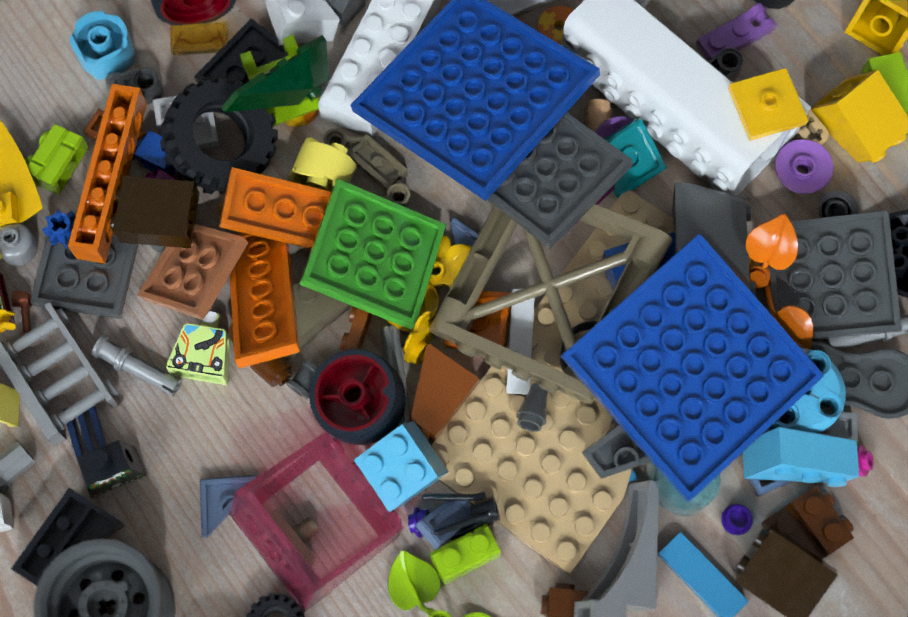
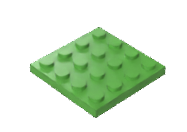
M337 178L299 285L412 330L419 317L446 224Z

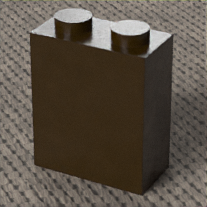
M123 176L122 185L116 190V203L118 206L116 214H113L111 217V231L114 232L120 243L191 248L200 196L195 182Z
M771 525L768 531L761 529L752 542V545L756 547L749 557L744 554L734 568V571L738 573L735 582L785 617H809L838 576L837 569Z

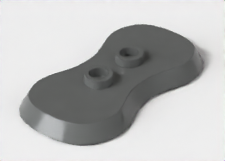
M812 341L810 350H819L826 353L839 370L846 390L844 405L858 407L875 416L886 419L899 418L908 414L907 354L895 349H879L867 353H848L826 343ZM820 403V409L830 407L828 404Z

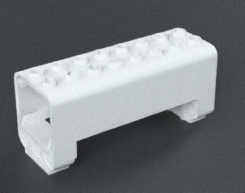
M584 0L566 19L561 46L600 68V76L592 85L602 92L609 101L624 111L629 118L633 120L641 118L650 136L661 143L671 155L683 162L693 174L700 177L713 190L738 196L777 157L781 148L789 143L798 133L800 127L749 141L728 90L729 84L733 82L648 12L645 7L650 0ZM799 97L801 104L804 108V111L807 115L811 109V106H809L805 101H803Z

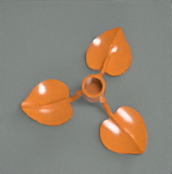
M782 213L769 221L759 224L747 236L746 250L752 259L749 264L750 281H755L756 288H764L769 312L800 348L810 349L814 329L810 315L803 308L794 305L784 306L776 312L771 295L769 265L774 269L784 270L795 261L798 252L795 229L788 216Z

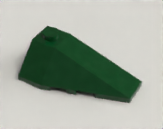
M321 35L297 49L296 52L298 54L291 57L288 61L283 58L266 74H259L235 90L221 107L224 112L283 107L299 105L308 99L311 102L316 100L324 93L322 87L330 79L327 44L324 36Z

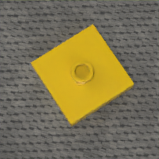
M787 68L729 84V93L749 141L804 126L808 122L807 115Z

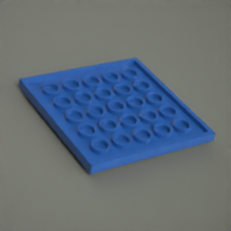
M451 0L350 106L352 112L487 201L600 76V68L487 0Z
M700 233L560 356L686 501H691L825 376Z

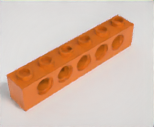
M111 84L68 243V248L76 259L106 264L114 233L111 231V217L113 214H116L118 206L116 203V190L119 186L121 187L123 176H129L147 106L141 88Z

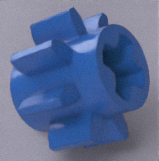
M57 209L56 213L51 217H45L48 221V227L43 228L42 231L46 236H50L49 241L53 246L59 242L68 248L76 217L72 211L66 215Z

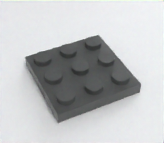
M113 233L106 264L76 259L69 248H66L59 242L53 246L49 241L50 236H47L30 303L36 307L46 308L44 305L50 302L56 310L62 308L63 311L121 319L139 244L120 243Z

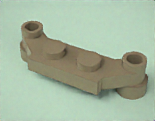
M338 128L330 129L325 133L324 144L331 146L332 143H338L346 147L348 150L347 155L352 158L356 166L387 192V200L408 208L411 197L410 190L406 186L405 177L409 175V172L404 165L368 134H365L363 137H347L345 132Z

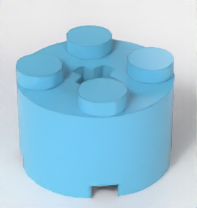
M94 11L82 16L76 22V28L70 36V43L79 63L87 73L97 80H103L107 75L115 72H124L133 65L135 60L134 44L125 23L120 17L105 14L104 11Z

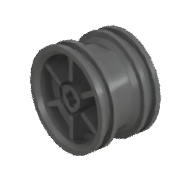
M88 540L69 547L58 555L46 568L36 589L34 617H70L74 610L79 611L80 617H175V595L170 581L163 571L132 546L116 540ZM122 570L124 573L122 580L118 582L113 581V572ZM84 579H90L91 585L82 590L81 582ZM136 593H143L146 600L143 604L136 605L133 602V597ZM108 603L114 605L115 612L112 615L106 613L108 610L105 607Z

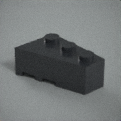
M68 488L14 563L11 570L37 586L46 568L58 555L69 547L88 540L108 539L125 525L76 491Z

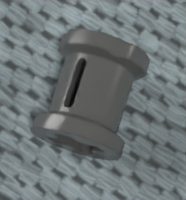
M304 359L302 361V368L292 380L288 379L286 385L296 394L308 400L310 384L319 367L311 361Z

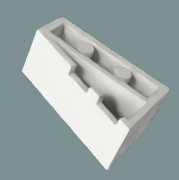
M264 0L279 45H283V38L294 35L297 44L308 43L321 35L324 36L326 41H333L340 19L325 0Z

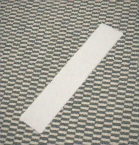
M535 297L513 305L511 309L509 349L528 358H531ZM508 369L506 393L527 395L530 389V378L528 381H523L512 375V370Z

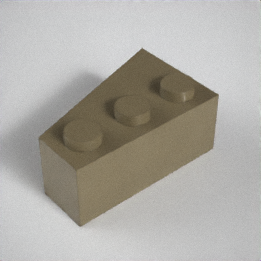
M299 283L293 285L300 348L306 343L309 344L315 339V335L327 325L330 326L352 306L299 285ZM291 354L284 357L289 361L294 355Z

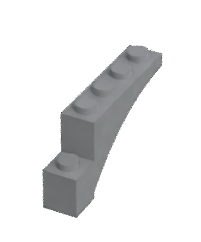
M648 480L629 484L626 516L617 548L598 583L582 601L575 602L574 617H625L626 610L656 609L659 482Z

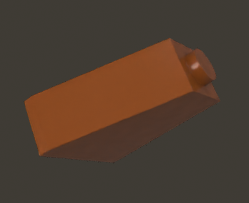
M429 344L425 350L410 421H415L427 440L430 439L435 442L478 385L479 378Z

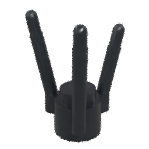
M485 491L476 494L422 495L423 500L475 501V504L470 505L472 517L434 530L436 536L465 527L450 539L455 540L485 524L488 526L496 521H500L494 496L486 498Z

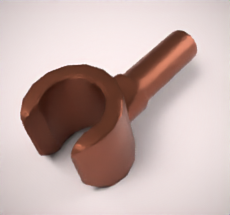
M15 290L12 293L11 303L13 307L21 308L23 333L31 331L29 308L32 307L30 303L32 296L26 291Z

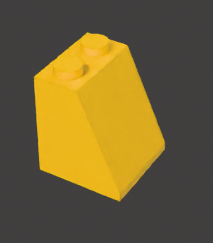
M863 0L844 33L881 55L899 52L908 39V0Z
M879 70L847 77L812 105L810 109L827 128L828 134L858 163L878 162L887 155L886 150L900 144L907 138L908 116Z

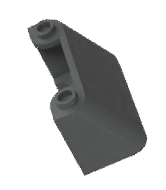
M674 182L672 218L675 254L700 233L755 296V281H750L749 257L746 250L747 221H751V204H746L745 198L687 182Z

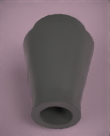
M539 383L531 384L530 390L516 414L518 426L532 432L540 431L542 426L546 424L548 391L542 389Z

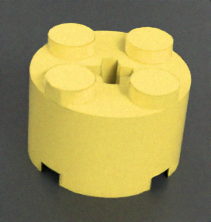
M306 138L291 169L289 180L290 182L332 192L337 178L347 183L351 182L356 170V163L347 155L348 150L343 145L332 143L330 146L320 143L316 139Z

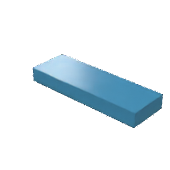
M681 532L657 554L717 617H734L749 602Z

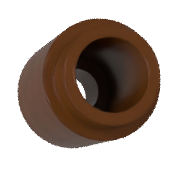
M284 357L250 365V368L271 387L283 386L292 376V364Z

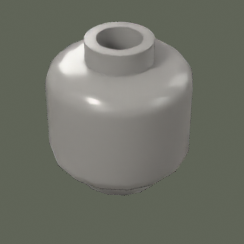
M19 223L2 226L0 228V254L2 259L14 266L29 263L35 257L38 250L37 241L32 232L26 226Z

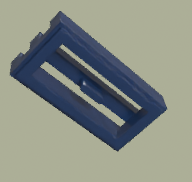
M93 406L88 410L99 447L107 445L96 406ZM82 413L78 416V421L87 451L90 452L95 449L85 415ZM73 419L67 423V428L77 459V457L84 453Z

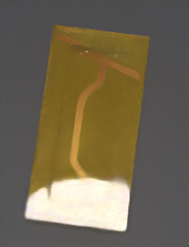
M226 22L170 26V51L172 55L218 53L228 42Z

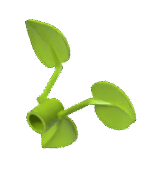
M405 550L401 551L393 562L388 576V593L394 605L404 611L418 605L421 611L428 614V617H451L444 610L434 611L433 608H428L423 604L434 600L439 592L440 579L436 570L424 560L411 555ZM473 612L465 615L464 617L491 616L480 612Z

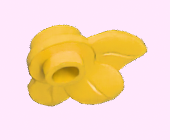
M446 235L443 236L433 269L440 268L441 272L438 275L431 274L429 283L433 287L444 285L451 287L472 246L466 244L451 246L449 238Z
M429 310L420 315L415 323L414 331L409 334L405 342L403 353H405L404 361L407 363L420 364L424 359L428 343L434 336L429 331L432 321L430 322L431 311Z

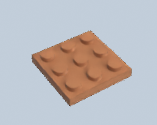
M195 224L191 248L166 246L137 295L144 301L204 320L248 242L242 236Z

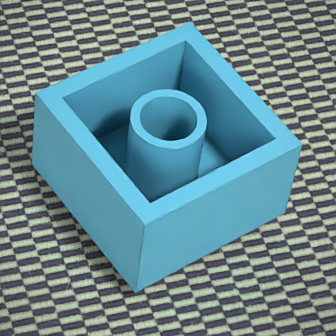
M415 421L400 425L354 459L389 512L402 507L449 473Z

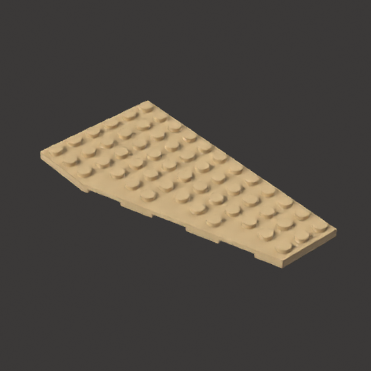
M631 190L621 194L610 208L611 211L657 228L667 234L674 232L672 217ZM596 227L561 274L602 260L605 250L629 243L630 241ZM605 272L558 289L571 328L583 322L599 320L613 292ZM546 294L534 309L531 359L563 372L560 364V351L563 339ZM589 330L581 331L575 334L574 336L576 341H578ZM491 366L432 444V448L449 471L438 481L454 493L476 494L485 491L486 498L494 496L500 516V521H496V523L570 576L625 496L632 469L601 479L582 454L584 450L616 425L611 424V414L596 397L592 404H589L557 390L555 394L548 392L546 424L537 432L525 430L518 426L516 414L527 395L506 393L508 368L502 366L501 369H496ZM530 378V387L531 384L540 382H537Z

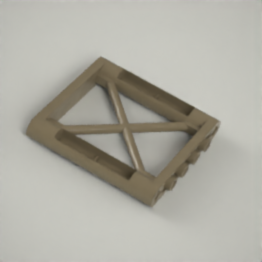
M594 204L579 221L629 240L630 242L624 252L553 277L541 242L523 228L542 282L475 306L517 226L514 220L496 206H493L433 319L429 331L439 338L459 346L458 350L467 356L474 357L477 354L485 358L484 362L496 369H501L504 366L512 370V375L523 381H528L531 378L540 382L539 386L550 393L555 394L558 390L582 402L592 404L595 396L568 365L564 373L469 331L475 319L546 293L565 348L568 350L577 341L558 289L626 264L598 320L599 322L659 269L673 240L667 233Z

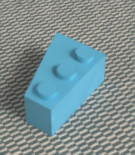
M782 427L775 428L759 436L743 451L744 479L788 480L806 483H827L830 487L845 486L847 481L859 477L857 441Z

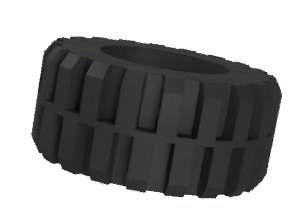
M217 76L215 81H211L207 77L200 79L198 84L191 83L173 100L161 124L160 134L163 135V138L160 141L161 151H166L167 155L164 159L168 167L173 165L176 169L174 175L179 180L184 177L188 181H194L197 187L203 188V193L213 194L214 191H219L220 195L225 194L232 167L261 174L270 164V159L274 156L277 148L274 142L278 139V130L273 129L276 119L274 113H267V108L224 112L221 107L234 91L243 85L242 81L236 79L231 84L227 83L226 77ZM217 112L234 120L240 127L244 137L242 153L234 160L221 161L213 159L202 152L197 146L192 132V127L197 117L203 113Z

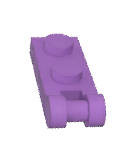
M758 3L744 14L699 37L696 45L709 61L725 48H734L739 51L774 31L778 24L773 18L767 16V10L763 4ZM755 20L760 24L756 28L751 24Z

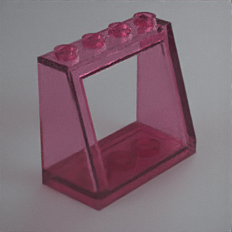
M324 432L237 490L229 512L231 518L304 612L394 542L404 528L399 515L394 510L391 512L387 510L372 486L363 477V473L358 465L349 460L344 453L341 443L336 438L332 439L327 432ZM318 461L379 536L321 580L263 507L266 501Z

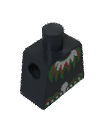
M120 440L77 457L79 469L91 499L146 476L136 447Z

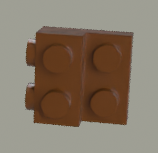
M814 486L761 523L766 531H768L771 525L820 559H824L854 539V536L851 534L854 528L849 519L844 515L838 516L832 508L834 500L830 493L825 489L819 490L817 486Z

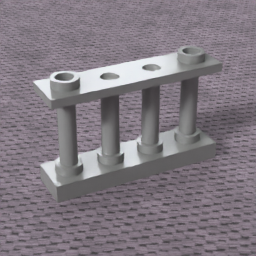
M49 302L44 306L52 316L50 319L12 343L10 341L4 343L0 339V365L47 439L53 445L58 446L66 441L65 436L61 432L65 429V424L104 399L107 400L113 409L119 405L114 399L118 392L109 379L105 381L101 379L68 329L67 325L71 321L62 308L56 310ZM59 327L67 339L66 342L27 367L25 365L21 367L18 365L15 358L19 356L18 353ZM74 351L83 365L44 390H34L30 382L34 380L33 377L71 352ZM86 376H91L98 387L97 390L60 414L54 413L50 415L46 408L50 404L49 400Z

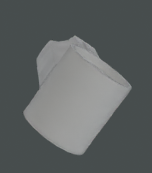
M19 441L0 454V493L3 495L9 490L12 481L36 463L31 454Z

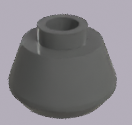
M834 190L822 197L819 202L818 212L820 218L858 214L859 208L852 195L842 190Z

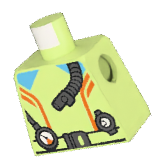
M208 311L204 320L201 319L200 325L187 323L183 326L166 365L171 375L228 385L231 341L226 330L218 329L220 314Z

